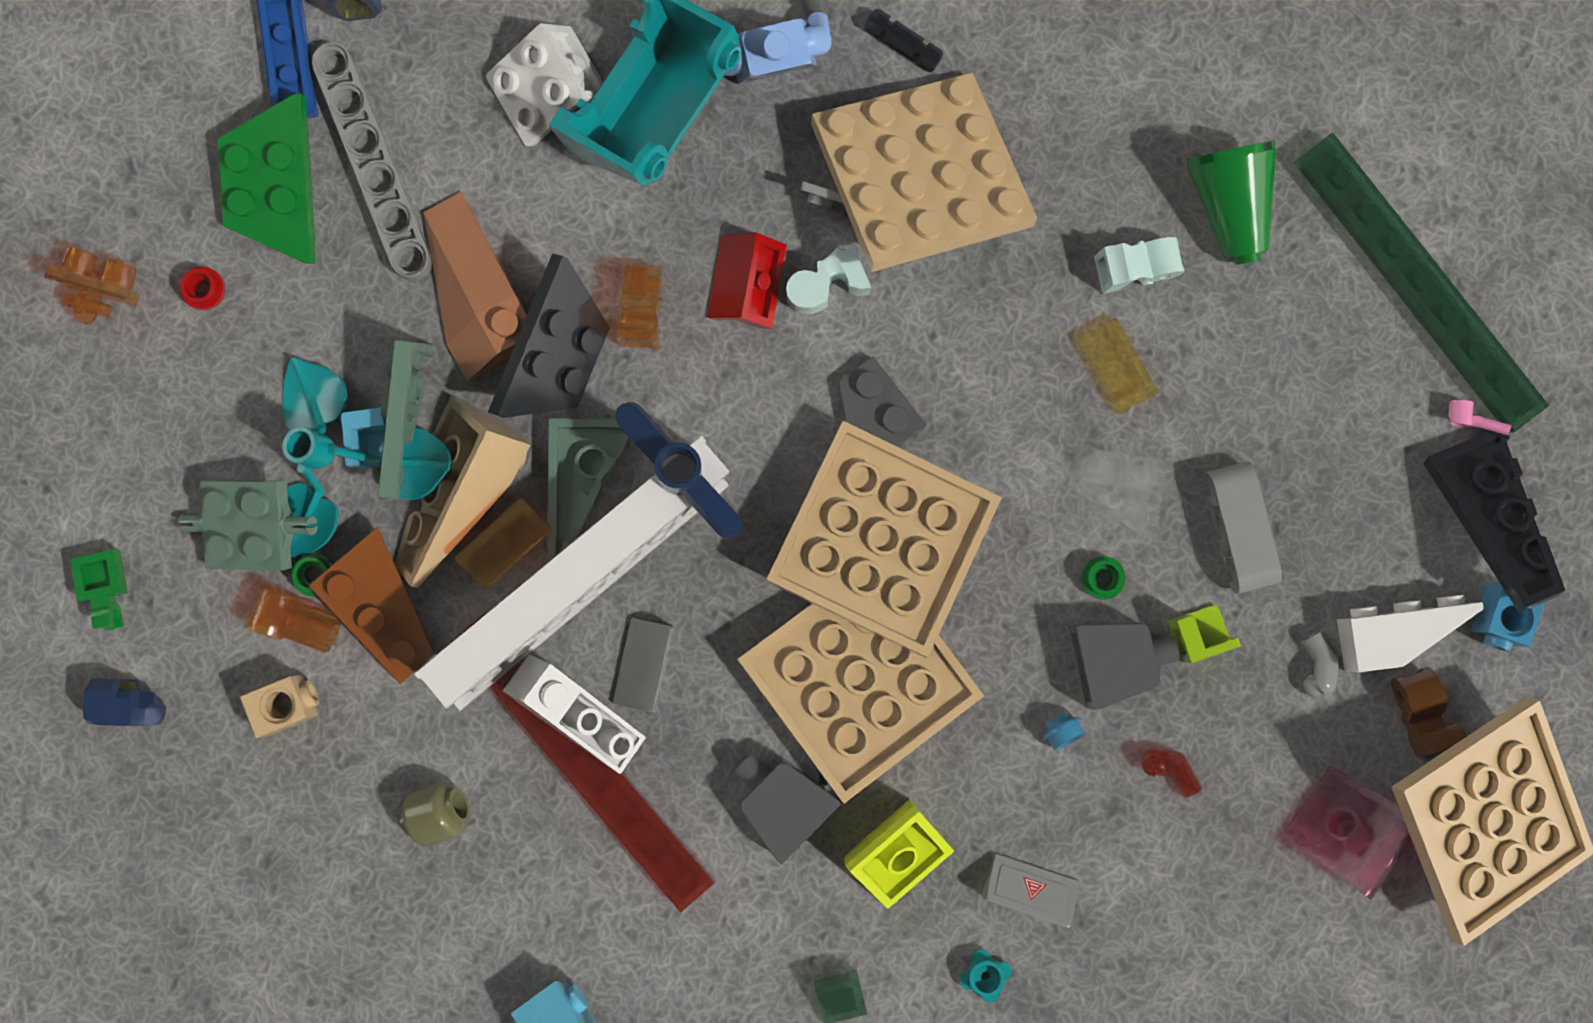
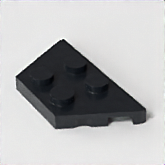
M551 255L488 410V413L508 418L578 408L610 327L570 261L562 255Z

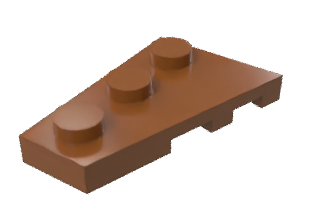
M376 527L309 585L317 596L400 684L434 655L379 527Z

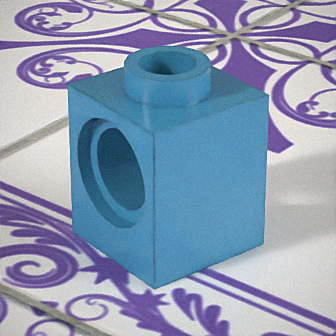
M1487 582L1481 599L1484 609L1476 614L1471 632L1485 636L1483 644L1498 650L1510 652L1512 646L1531 647L1545 603L1519 613L1499 582ZM1505 608L1511 614V623L1507 629L1501 622V614Z

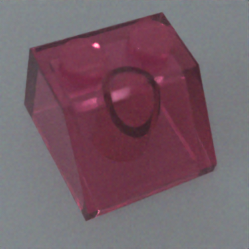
M1331 765L1280 836L1336 878L1370 900L1412 842L1397 804Z

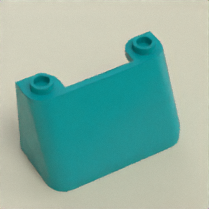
M637 0L644 7L641 21L634 18L629 25L635 37L591 102L588 103L579 98L575 104L578 111L572 113L560 106L548 124L569 152L590 164L640 185H647L651 181L655 182L660 179L666 170L668 158L726 72L731 71L737 65L742 52L739 46V36L734 25L688 0Z

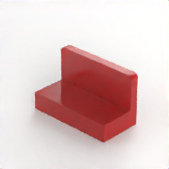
M757 232L724 234L720 241L707 317L713 320H737L757 328L772 329L787 244Z

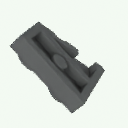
M874 356L838 383L845 421L898 447L926 425Z

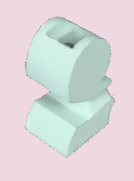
M1167 237L1148 242L1139 241L1133 246L1121 243L1104 247L1094 256L1102 294L1121 290L1135 280H1139L1143 285H1149L1155 281L1170 279L1183 274L1185 271L1178 247V239L1176 237Z
M836 248L824 260L817 262L816 273L802 270L793 274L788 280L786 287V296L790 307L801 314H814L822 311L828 305L829 285L837 279L846 283L848 293L856 296L870 295L871 285L855 248L848 250Z

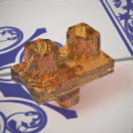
M68 247L60 267L48 265L44 278L59 282L62 286L79 290L77 295L67 293L63 300L65 306L73 308V315L77 322L87 325L94 322L98 315L109 317L112 307L109 304L102 303V297L137 307L140 294L132 291L137 268L121 261L107 259L101 280L92 278V273L98 257L91 253Z

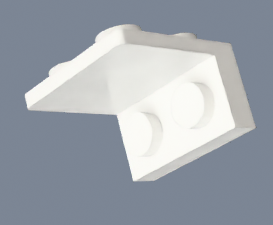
M542 23L486 74L488 83L525 146H534L552 131L548 124L560 106L572 113L577 109L575 104L579 98L590 103L604 83L571 26Z

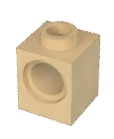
M303 675L289 676L240 697L256 738L272 735L318 716L315 707L320 702L318 692L310 680L305 681ZM281 693L287 694L292 701V709L287 716L281 714L277 708V700Z

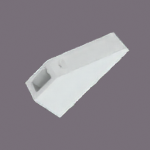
M1454 595L1436 598L1437 606L1422 608L1421 600L1393 603L1394 612L1378 614L1377 606L1350 609L1351 617L1337 619L1344 671L1366 672L1403 667L1483 610V602L1465 603L1464 595Z
M530 654L503 690V692L619 774L622 773L646 738L553 665Z

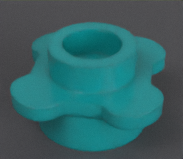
M977 949L971 955L972 963L968 970L960 974L959 981L963 989H972L975 993L982 996L985 1002L992 1003L999 999L1000 992L1005 985V980L1009 979L1012 975V969L1006 961L998 962L991 958L987 950ZM983 972L990 974L988 979H982L981 975Z

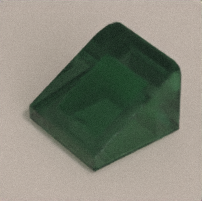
M857 970L814 980L824 1023H835L868 1014Z

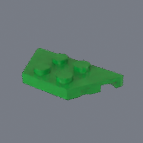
M293 94L218 138L223 226L303 263L315 264V229L307 98L302 94Z

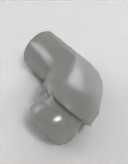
M1318 630L1300 641L1314 662V675L1307 676L1303 682L1305 691L1314 699L1320 698L1324 694L1329 696L1334 692L1337 686L1339 661L1321 631Z

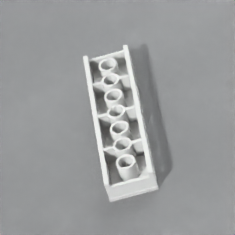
M701 436L690 446L700 456L702 476L721 494L729 487L723 478L730 471L706 445V440ZM679 454L663 467L661 472L667 481L674 484H682L693 477L696 466L690 457ZM655 474L415 673L416 677L424 681L445 708H449L454 703L459 711L463 710L698 512L682 494H672L664 490Z

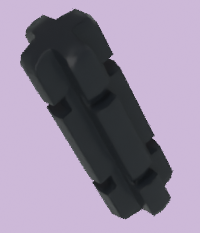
M875 9L865 23L866 32L877 39L880 36L885 39L884 44L910 61L913 59L918 60L917 65L932 73L941 62L943 51L931 42L926 45L923 42L925 38L897 20L894 23L889 20L891 18L890 15L881 9Z

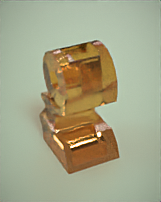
M625 265L622 298L620 299L623 312L618 318L617 339L621 347L660 349L661 329L657 312L661 310L663 304V297H661L662 266Z

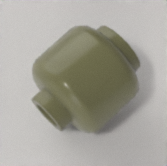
M437 782L412 791L406 796L399 818L402 831L417 844L433 846L456 838L463 832L470 816V807L465 794L460 789L447 782Z

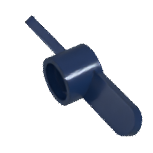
M635 402L621 404L616 410V422L655 465L656 477L661 487L669 493L682 494L719 536L726 539L736 537L742 529V520L702 476L701 459L697 451L688 444L673 443L639 404ZM675 454H683L690 457L696 466L693 477L682 484H674L667 481L661 472L664 461Z

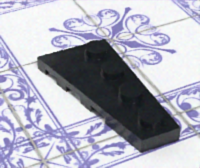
M1488 431L1428 456L1423 464L1513 605L1521 613L1559 597L1565 591V587L1547 538L1541 536L1536 524L1535 517L1538 514L1532 498L1527 499L1520 480L1523 473L1518 459L1512 458L1507 444V441L1510 439L1509 434L1504 435Z

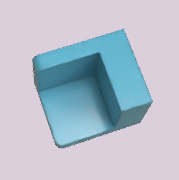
M381 407L341 413L344 449L382 457L386 420L381 417ZM345 457L347 466L363 469L381 467V465Z

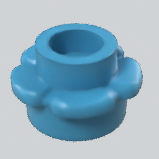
M1066 712L1045 724L1048 732L1043 736L1044 741H1049L1054 751L1076 741L1085 734L1079 724L1082 718L1080 716L1070 718Z

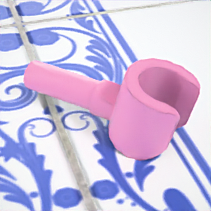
M1451 400L1449 402L1448 417L1451 420V425L1456 427H1480L1504 435L1509 434L1512 425L1483 416H1474V402L1467 400Z

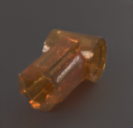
M260 585L245 622V628L271 638H286L324 653L330 651L341 627V620L334 613L298 601L299 597L296 595H284L278 593L277 588Z

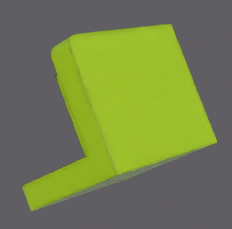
M1211 605L1167 621L1172 636L1177 641L1182 662L1194 663L1241 646L1238 637H1229L1217 605Z

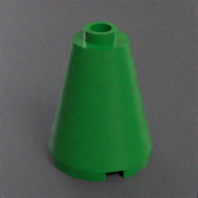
M1275 140L1186 159L1187 169L1224 258L1234 257L1235 265L1261 260L1260 252L1269 250L1276 162Z

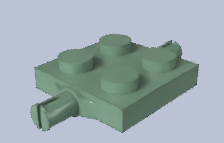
M287 480L200 481L201 515L182 514L178 519V523H192L178 526L181 532H202L205 569L269 571L292 568L290 546L294 534L314 535L318 526H302L317 523L314 516H292V511L288 504Z

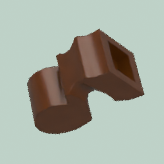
M1424 667L1415 674L1392 678L1391 687L1397 704L1403 712L1401 720L1408 729L1407 737L1416 757L1444 751L1467 737L1464 730L1458 724L1450 725L1444 722L1442 715L1446 710L1448 697L1441 681L1433 670L1429 667Z

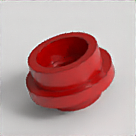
M204 266L195 267L183 275L180 282V294L185 303L192 308L209 310L216 307L222 301L225 295V283L221 275L215 270ZM202 282L210 284V290L205 296H199L197 293V288Z

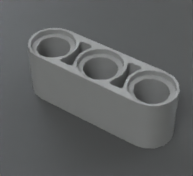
M1246 461L1205 471L1203 482L1204 485L1208 484L1212 497L1208 498L1214 525L1215 527H1220L1222 539L1218 541L1225 568H1230L1233 581L1229 582L1232 591L1235 594H1241L1280 584L1282 581L1281 565L1259 480L1253 465Z

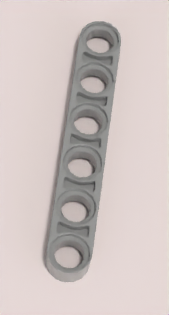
M324 43L313 54V69L390 264L394 271L404 279L410 281L421 280L432 269L430 250L356 63L347 49L339 43ZM331 55H341L345 58L344 69L336 75H329L324 72V62ZM350 93L359 95L361 103L356 112L352 114L340 112L339 102L343 96ZM365 132L373 133L376 136V145L373 150L368 153H358L354 147L357 136ZM380 171L390 173L392 177L391 186L384 192H373L370 188L371 177ZM395 210L404 211L408 219L404 229L398 232L388 231L385 225L388 214ZM412 249L421 251L423 263L420 268L412 272L403 270L401 267L403 254Z

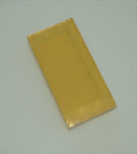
M1117 318L1077 339L1118 415L1159 393Z

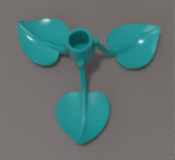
M294 357L290 358L283 385L282 411L284 421L290 431L286 434L282 447L285 457L299 464L297 471L304 474L313 487L301 483L287 487L288 504L292 511V516H314L317 520L315 524L302 526H318L314 535L294 534L290 546L291 558L308 555L322 548L332 538L338 524V507L334 502L322 498L325 489L312 472V469L326 467L333 461L335 456L382 465V457L334 446L332 440L324 435L326 432L325 424L337 421L345 410L347 402L346 385L343 379L334 371ZM415 428L412 444L404 443L402 467L405 468V474L398 498L411 501L425 497L437 487L451 468L452 459L447 446L437 436L428 431Z

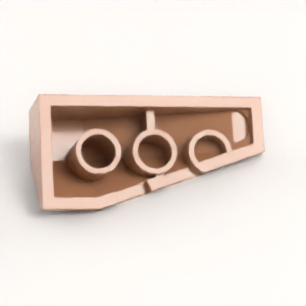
M459 192L424 211L423 214L446 344L466 381L470 382L509 360L528 312L462 192Z

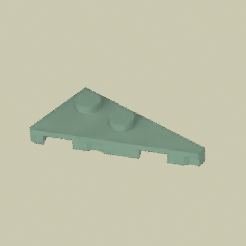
M395 340L394 349L390 348L387 353L386 373L391 375L389 393L384 394L381 403V417L386 420L378 497L398 499L405 474V468L402 467L404 443L412 444L420 402L425 389L424 374L418 367L421 356L432 357L433 344Z
M549 418L547 563L578 539L629 439V436L617 424L616 418Z

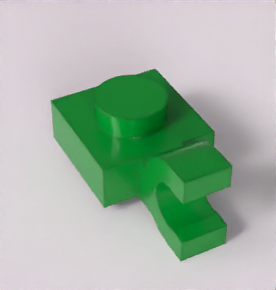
M111 549L71 558L70 563L76 600L81 603H91L93 629L104 628L105 631L124 627L121 608L115 600V596L128 594L121 551Z

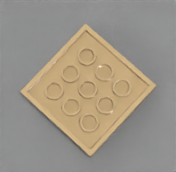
M973 73L812 114L811 126L871 272L1034 227L1037 216Z
M842 421L767 576L766 582L909 651L928 658L1002 497L854 425Z
M814 604L809 605L737 659L843 804L984 697L983 693L940 636H938L929 657L924 658Z
M1525 697L1391 787L1450 939L1463 946L1593 855V845L1540 700Z

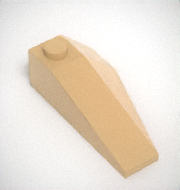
M453 396L450 397L433 432V435L437 436L447 446L452 459L451 468L431 493L421 498L423 504L421 512L415 511L409 515L395 561V566L410 586L419 588L511 485L518 469L525 463L527 451L530 447V444L511 426Z

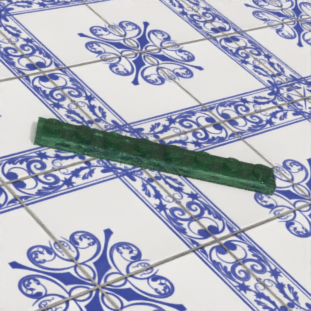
M1333 132L1294 162L1497 421L1512 425L1509 433L1516 432L1550 406Z

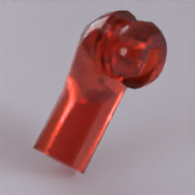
M1155 747L1144 752L1141 767L1148 776L1155 777V775L1172 778L1183 798L1190 797L1202 790V786L1189 762L1180 751Z

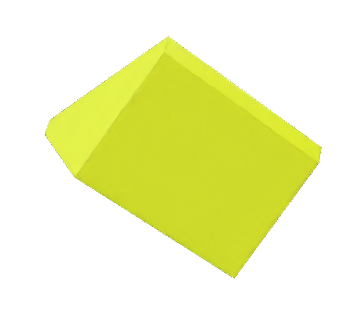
M909 799L843 857L848 870L889 909L949 857L954 850Z

